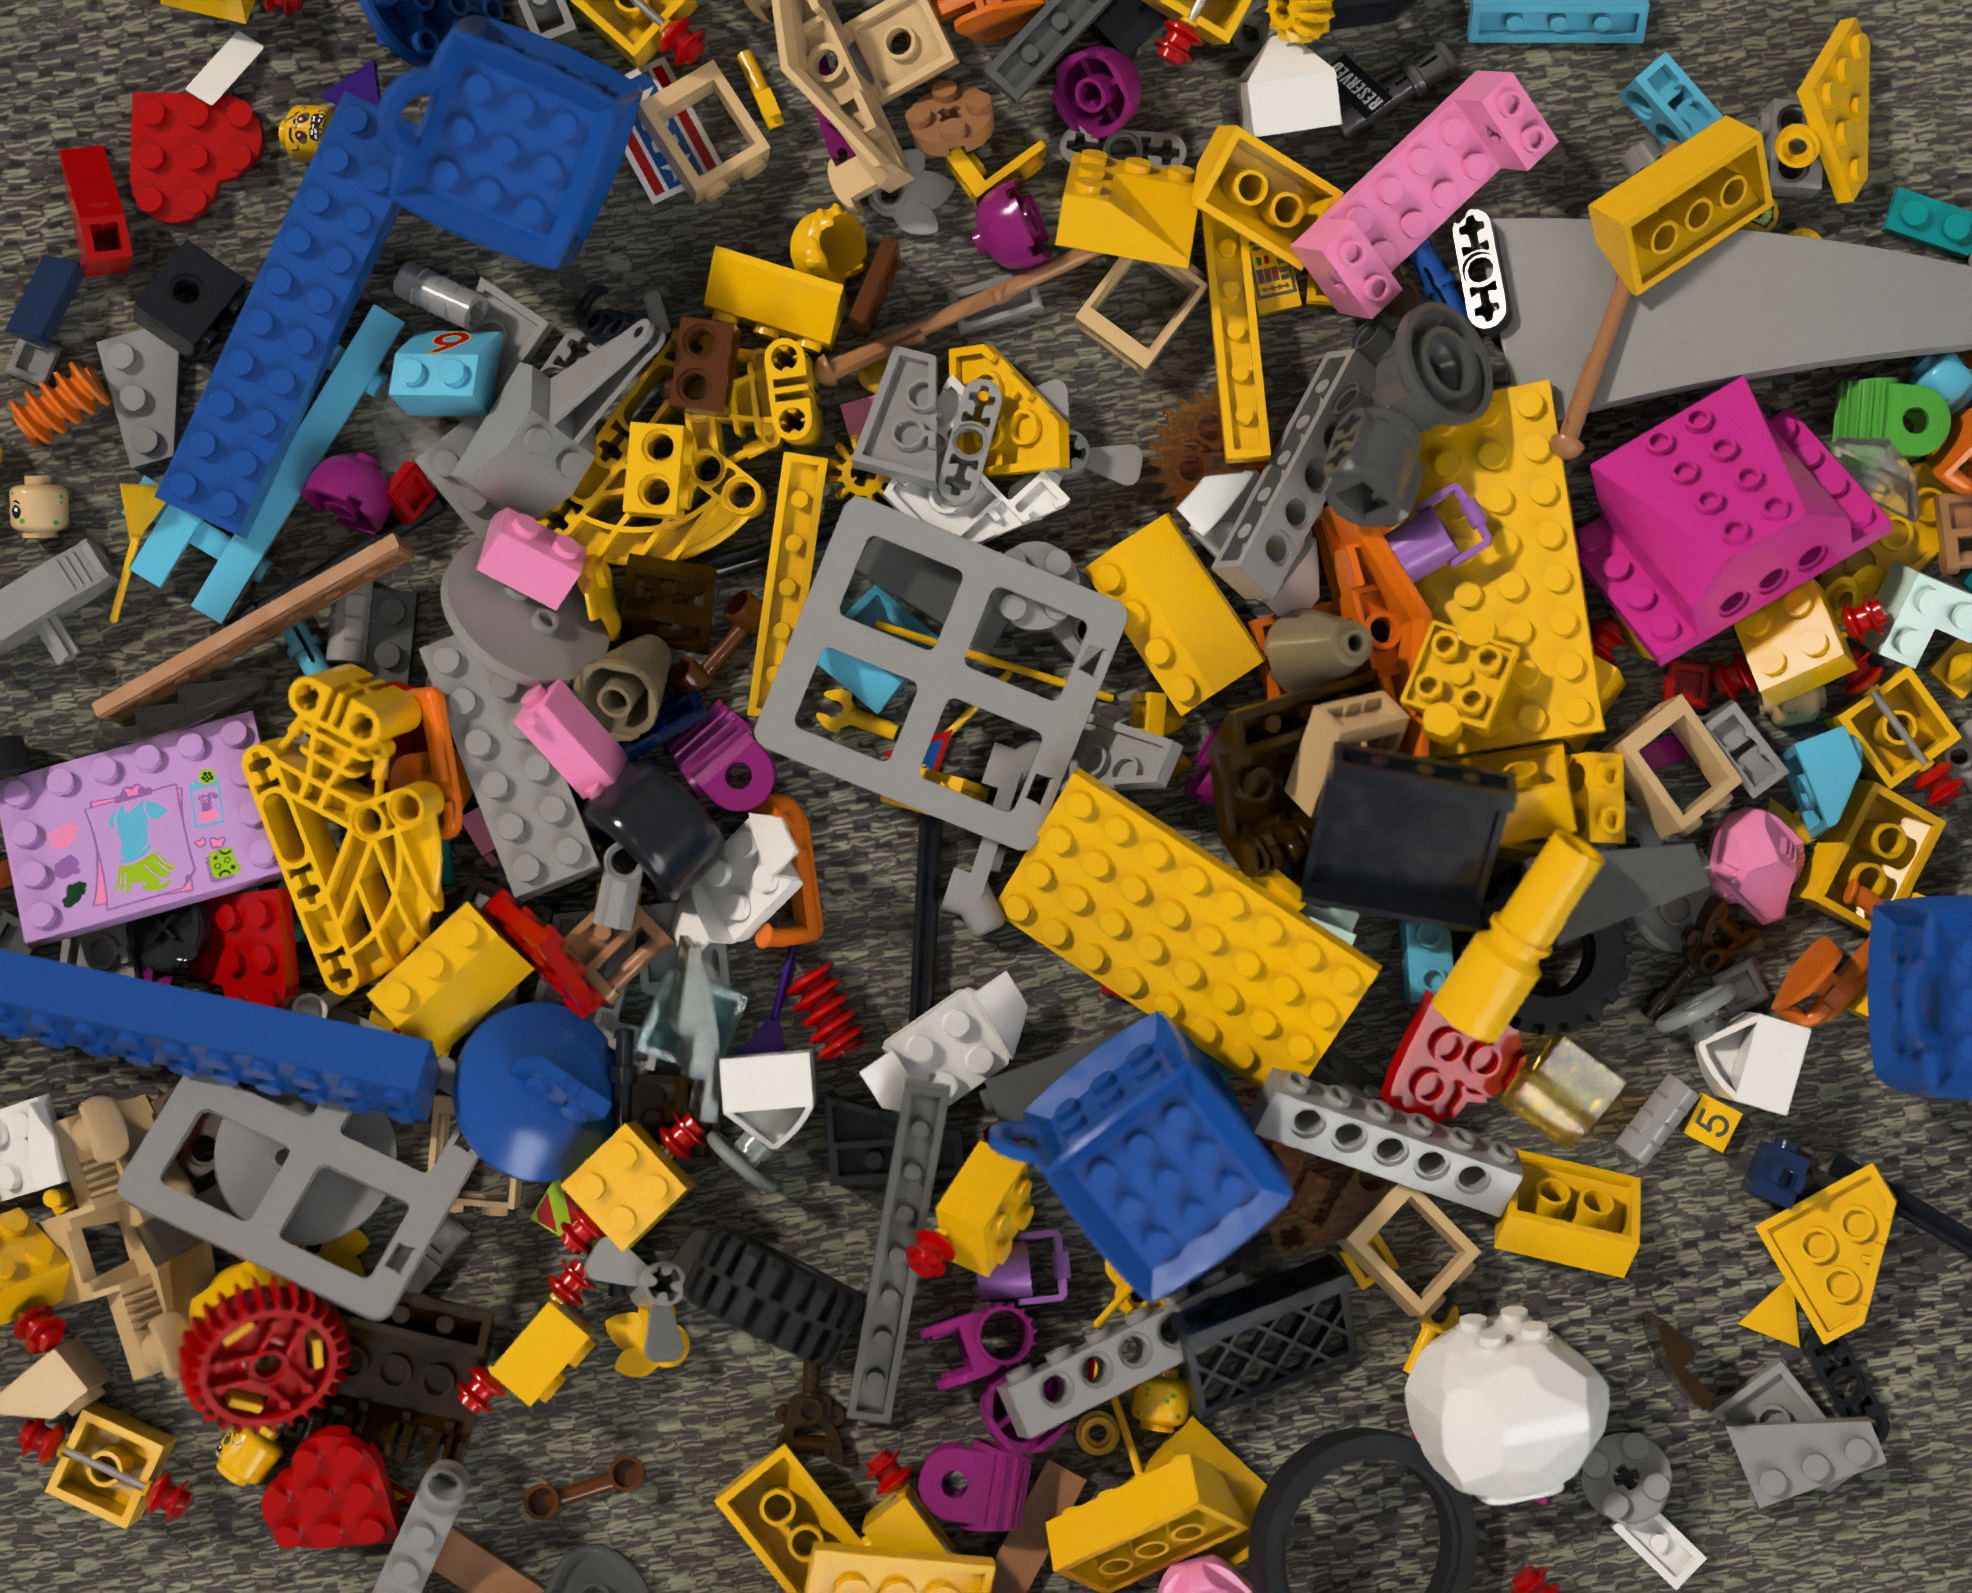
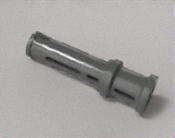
M1439 40L1433 44V50L1415 62L1407 61L1402 64L1399 69L1400 74L1381 86L1393 99L1367 120L1352 106L1342 111V124L1334 125L1341 138L1347 142L1358 132L1384 117L1412 97L1416 99L1419 97L1423 98L1429 94V88L1447 76L1453 78L1460 74L1458 64L1447 46Z

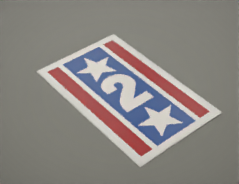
M664 56L644 65L640 71L635 69L624 75L641 85L643 93L640 102L677 81ZM692 106L664 122L699 177L722 164ZM637 112L624 153L654 205L685 189L639 120Z

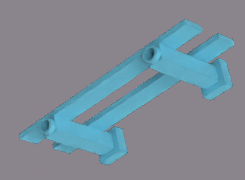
M374 304L348 348L345 349L337 345L326 368L332 374L298 428L247 539L235 534L231 537L203 519L165 503L153 520L156 526L129 570L162 588L188 544H192L217 559L218 562L194 599L191 607L223 625L250 579L261 585L273 569L274 562L265 557L267 551L300 499V492L309 474L324 459L363 393L365 392L376 397L381 391L388 375L378 368L406 323ZM145 475L139 483L160 485Z

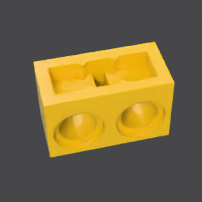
M630 422L623 512L635 517L684 520L685 509L690 510L693 502V484L687 482L689 465L695 464L697 457L696 438H691L692 432L682 425ZM662 439H672L674 449L670 457L665 460H656L654 456L656 444ZM659 483H667L670 489L668 499L663 504L653 505L650 500L652 488Z
M1583 752L1567 755L1566 759L1577 832H1571V834L1579 837L1593 848L1626 844L1623 754Z

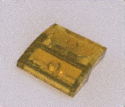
M1556 1033V1035L1552 1036L1531 1069L1522 1065L1498 1102L1566 1150L1602 1116L1627 1082L1566 1037Z

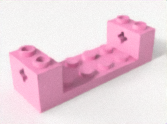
M1476 70L1290 247L1338 313L1372 320L1403 290L1391 273L1501 168L1529 171L1559 141L1513 72Z

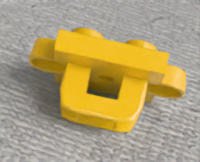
M1475 612L1470 613L1461 620L1458 628L1432 620L1400 700L1403 708L1424 714L1422 729L1428 739L1443 744L1451 743L1460 736L1464 727L1488 735L1520 654L1518 646L1498 640L1499 631L1491 617Z

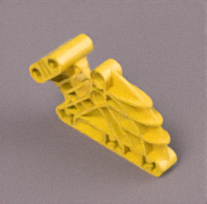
M711 335L699 337L696 343H700L703 350L699 354L696 352L695 354H708L714 346V338ZM670 338L596 435V456L573 495L537 519V522L560 535H567L573 538L579 545L587 548L586 556L597 554L599 560L620 566H626L630 553L682 562L715 547L730 537L748 519L761 515L768 502V496L764 487L734 463L746 457L750 460L768 450L777 451L783 446L784 441L799 452H810L815 450L824 438L822 410L816 405V403H821V399L814 390L819 389L818 380L814 374L815 363L796 341L790 338H780L774 340L767 350L764 348L755 350L739 348L737 363L747 365L748 375L739 378L738 373L736 372L729 418L684 413L686 428L692 432L691 438H696L697 440L696 462L694 465H689L687 479L688 483L693 484L692 506L704 491L711 496L706 503L693 512L687 514L689 510L685 509L684 520L663 519L658 525L635 527L642 517L630 516L625 513L617 525L595 519L608 502L624 500L629 439L621 434L620 431L624 428L630 433V422H632L635 411L661 377L668 372H674L676 355L671 354ZM790 361L796 364L792 369L786 366ZM697 379L690 384L688 388L689 399L698 400L705 396L708 390L706 379ZM670 399L664 401L648 423H669L676 414V411L669 406ZM797 422L804 425L800 431L793 429ZM722 424L733 425L734 432L739 438H746V427H755L758 439L743 445V450L726 458ZM611 445L618 447L619 451L623 453L620 459L612 458L610 453L607 452ZM666 457V458H658V459H656V460H665V459H667L668 457ZM709 460H718L720 464L719 475L714 480L703 481L700 475L703 464ZM659 483L652 488L650 492L652 503L659 495L670 493L668 484ZM745 486L753 487L755 491L753 503L748 507L738 508L735 503L737 491ZM570 498L571 501L579 504L583 509L579 512L566 502ZM557 515L565 517V521L569 524L565 530L558 528V524L554 521Z
M352 664L341 665L295 680L289 689L288 696L290 705L297 713V717L287 728L288 734L284 738H274L252 745L246 749L242 756L244 775L322 978L328 989L338 995H348L375 981V979L392 968H396L408 957L409 951L415 946L417 941L423 943L430 936L429 920L433 911L440 912L444 909V896L441 886L442 844L437 819L444 807L443 793L433 782L424 780L384 794V780L388 779L389 757L396 750V744L391 738L410 732L418 727L422 719L421 705L410 693L395 685L384 688L385 680L372 681L374 674ZM305 732L309 733L310 740L300 743V751H298L292 742L295 738H300ZM373 760V766L366 761ZM372 770V779L375 780V791L352 780V778L363 776ZM412 796L419 803V812L412 805ZM286 801L288 802V805H289V807H290L291 813H292V815H293V818H294V820H295L296 826H297L298 831H299V833H300V836H301V839H302V841H303L304 847H303V845H302V843H301V840H300V838H299L298 832H297L296 827H295V825H294V822H293V819H292L291 814H290V812H289V809H288V806H287V804H286ZM374 810L381 817V826L375 820ZM324 816L348 829L339 855ZM381 869L384 872L388 886L392 893L391 897L389 896L384 880L382 878ZM365 912L372 928L369 934L363 921Z

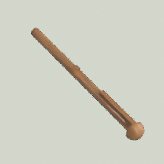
M1673 140L1667 141L1662 156L1681 145V143ZM1618 273L1616 274V283L1592 350L1586 356L1559 434H1553L1550 439L1552 451L1562 459L1576 458L1584 450V444L1578 439L1631 292Z
M1073 249L829 361L822 354L814 364L815 377L825 386H837V379L890 356L894 345L904 348L910 347L925 340V336L995 304H1003L1011 297L1105 254Z

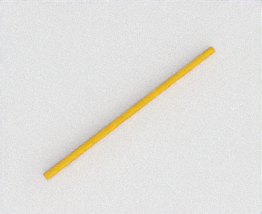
M876 620L874 626L875 629L935 647L938 641L936 638ZM968 649L965 656L1062 688L1066 682V679ZM1099 690L1096 698L1112 703L1114 695Z

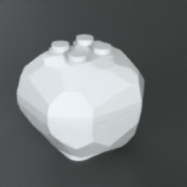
M1508 1306L1501 1309L1500 1316L1488 1319L1481 1314L1461 1316L1459 1318L1460 1323L1429 1342L1420 1352L1405 1386V1400L1410 1427L1425 1457L1432 1467L1453 1487L1463 1493L1474 1494L1480 1501L1486 1504L1507 1505L1560 1493L1564 1490V1482L1576 1475L1605 1432L1610 1406L1609 1387L1587 1359L1565 1340L1549 1330L1546 1323L1534 1321L1533 1317L1528 1315V1309L1525 1307Z

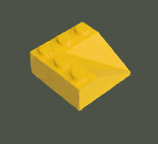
M1084 149L1082 153L1073 151L1063 195L1055 245L1188 269L1198 209L1191 205L1195 170L1184 165H1170L1169 169L1151 166L1150 161L1140 157H1127L1125 161L1108 158L1105 152L1095 149Z

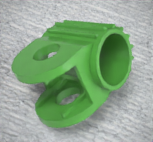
M1878 377L1853 380L1845 383L1840 382L1836 386L1831 454L1845 462L1870 468L1889 469L1894 464L1909 463L1935 451L1945 442L1951 428L1949 407L1943 397L1933 389L1921 385L1900 384V378ZM1903 418H1905L1909 422L1911 426V432L1905 429L1903 425Z

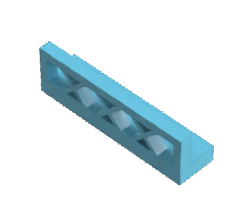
M1469 0L1470 13L1467 36L1469 43H1643L1650 5L1648 0Z

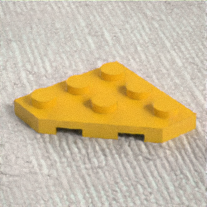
M1857 17L1839 21L1797 91L1808 125L1820 137L1821 149L1819 155L1837 204L1854 202L1868 178L1870 42L1868 36L1862 33Z
M980 344L949 349V377L953 374L964 387L976 379H987L994 382L1002 394L1001 410L983 470V474L988 479L1070 468L1069 423L995 346ZM980 391L979 396L975 397L980 403L979 408L974 412L972 420L967 418L965 421H975L988 428L990 423H981V416L986 405L993 406L994 403L988 400L987 392ZM965 432L958 437L957 446L964 454L972 455L981 450L983 441L977 433Z
M1875 1162L1794 1204L1791 1210L1787 1208L1755 1226L1824 1345L1866 1322L1898 1202Z

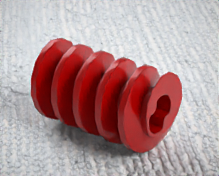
M833 961L798 977L786 991L788 997L802 996V999L793 1008L795 1013H810L801 1023L802 1028H817V1032L809 1039L810 1044H825V1047L816 1056L818 1061L834 1060L871 1042V1040L857 1041L856 1039L865 1029L863 1024L849 1025L848 1023L857 1013L856 1008H841V1005L850 997L848 992L834 993L833 991L842 981L841 977H826L825 975L834 965Z

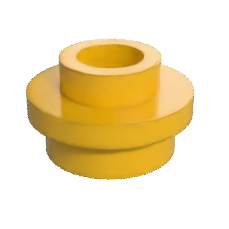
M1801 123L1786 126L1781 130L1775 141L1777 157L1783 164L1792 168H1803L1810 165L1816 160L1821 149L1818 133L1812 127ZM1796 138L1803 140L1806 148L1803 150L1795 149L1791 145V140Z
M1093 1410L1087 1412L1079 1419L1076 1426V1439L1079 1446L1085 1452L1096 1456L1105 1455L1111 1452L1118 1444L1120 1428L1118 1422L1110 1413L1102 1410ZM1096 1424H1100L1106 1429V1435L1100 1440H1095L1089 1435L1090 1428Z

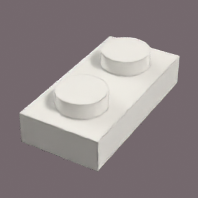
M1661 1513L1640 1524L1628 1525L1618 1521H1612L1609 1524L1676 1591L1707 1559Z

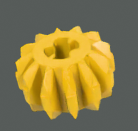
M1268 0V8L1264 11L1270 14L1269 28L1277 30L1279 40L1291 43L1298 42V44L1310 43L1315 39H1319L1322 34L1329 32V20L1336 17L1331 8L1333 0Z
M853 433L850 435L853 446L850 450L840 441L835 444V449L843 457L842 459L834 456L827 457V466L839 470L826 476L827 483H842L835 491L837 499L844 498L851 491L850 499L866 496V498L875 501L874 493L878 492L883 497L886 489L884 482L889 483L891 478L874 473L866 474L863 480L857 479L856 471H851L853 467L851 458L859 437L857 433Z

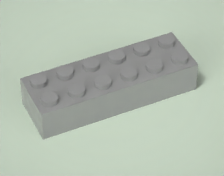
M456 635L419 648L432 685L439 687L444 694L452 737L514 898L524 902L604 870V864L595 841L582 818V808L575 790L513 722L523 707L520 703L522 697L532 687L510 681L484 666L468 652Z

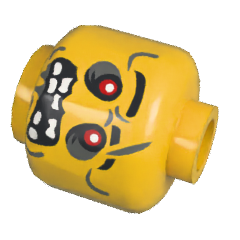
M295 105L288 112L286 119L281 121L279 125L280 143L286 146L288 154L295 161H312L335 112L333 107Z
M232 1426L215 1449L216 1457L219 1461L216 1464L217 1469L224 1477L238 1486L244 1487L247 1483L259 1484L283 1455L282 1445L277 1439L280 1431L277 1429L274 1434L269 1426H262L258 1435L255 1436L251 1426H246L242 1433L238 1435Z

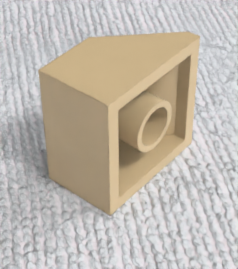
M78 1336L53 1348L0 1392V1414L54 1419L68 1412L73 1417L82 1409L95 1403L106 1393L101 1386L110 1380L112 1376Z

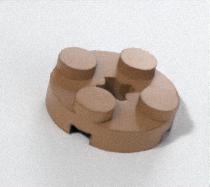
M943 80L934 84L931 89L932 92L918 99L905 114L908 131L911 134L914 146L921 152L932 156H951L950 149L964 146L965 153L974 150L984 144L995 130L994 108L990 94L973 87L957 86L952 80Z

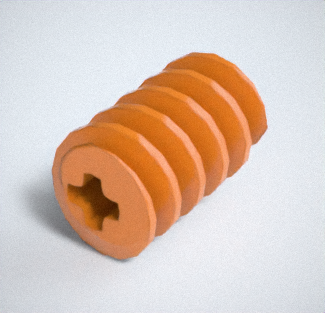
M73 361L68 363L72 375L69 379L58 371L54 372L57 384L55 388H52L43 380L40 381L39 386L42 396L39 398L29 390H26L24 396L27 406L22 407L13 399L9 401L16 424L36 449L39 450L37 438L46 444L54 441L52 429L62 435L69 431L67 419L76 425L83 422L81 409L90 415L98 413L96 399L106 406L113 403L105 385L88 364H86V368L82 369Z

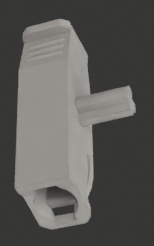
M85 538L79 544L47 560L0 589V654L20 646L37 634L43 640L58 666L67 661H72L76 658V655L81 653L63 624L62 619L91 602L113 585L118 584L121 577L99 543Z

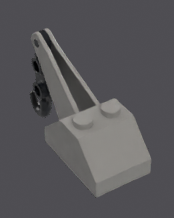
M598 286L587 292L578 302L573 314L574 326L583 332L586 340L598 349L552 378L547 377L533 365L519 362L451 473V476L500 510L509 507L520 514H527L534 519H538L573 495L596 456V422L640 369L661 349L665 342L666 336L661 329L648 319H639L634 314L613 309H605L603 311L599 309L589 316L588 313L593 303L600 296L609 293L607 286Z

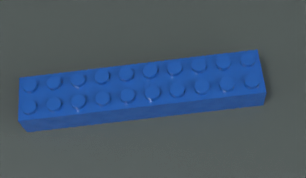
M344 91L154 496L244 539H247L402 208L401 205L391 200L389 195L391 174L396 154L387 148L379 136L377 128L378 106ZM402 118L404 129L409 134L415 136L419 125Z
M0 949V1035L14 1040H20L22 1035L37 1038L43 1045L55 1049H64L65 1045L82 1048L81 1050L84 1053L97 1058H107L109 1054L125 1057L127 1062L139 1067L149 1068L152 1066V1063L168 1066L170 1071L186 1077H193L195 1073L212 1076V1079L216 1082L228 1086H238L239 1082L256 1085V1089L270 1095L279 1096L282 1095L283 1091L298 1094L302 1100L316 1105H324L326 1101L343 1104L345 1109L358 1114H369L370 1110L387 1113L388 1118L400 1123L410 1124L413 1123L414 1119L424 1122L428 1120L442 1074L432 1041Z

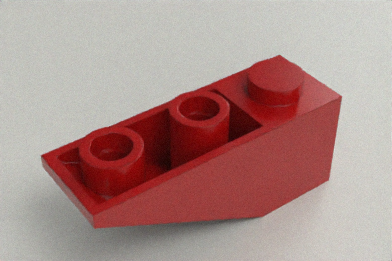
M104 146L60 149L58 152L84 278L128 273L133 259V252L124 210Z

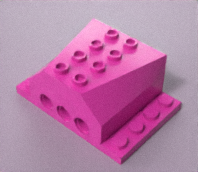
M1743 375L1592 463L1590 468L1601 517L1577 530L1575 534L1581 569L1659 667L1892 532V523L1887 515L1790 407L1767 419Z

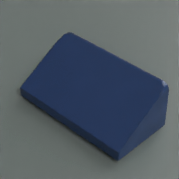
M43 255L5 328L6 333L47 349L84 277L81 264L71 259Z

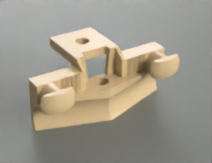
M743 0L747 8L759 20L765 23H774L780 70L839 130L856 154V156L842 164L836 157H831L828 161V179L834 194L841 204L855 215H865V211L859 201L860 199L880 188L891 193L916 179L882 106L960 62L931 1L885 0L842 24L831 0ZM771 6L773 10V17L769 11V7ZM902 32L909 33L911 36L910 48L903 54H894L891 48L894 37ZM857 43L875 81L874 84H870L858 73L847 48ZM835 53L838 57V67L830 75H821L819 71L820 60L826 54Z
M146 1094L118 1103L113 1098L107 1096H94L81 1103L79 1106L80 1114L52 1123L79 1209L35 1223L71 1261L63 1301L53 1304L51 1307L55 1311L106 1295L133 1380L146 1378L162 1371L167 1379H179L178 1362L180 1360L178 1347L184 1344L182 1332L192 1330L189 1320L191 1301L206 1290L216 1277L212 1246L210 1243L134 1208L122 1200L117 1189L118 1181L154 1123L152 1114L155 1112ZM174 1158L163 1176L162 1182L200 1200L187 1174L180 1168L176 1158ZM118 1222L130 1260L97 1276L82 1229Z

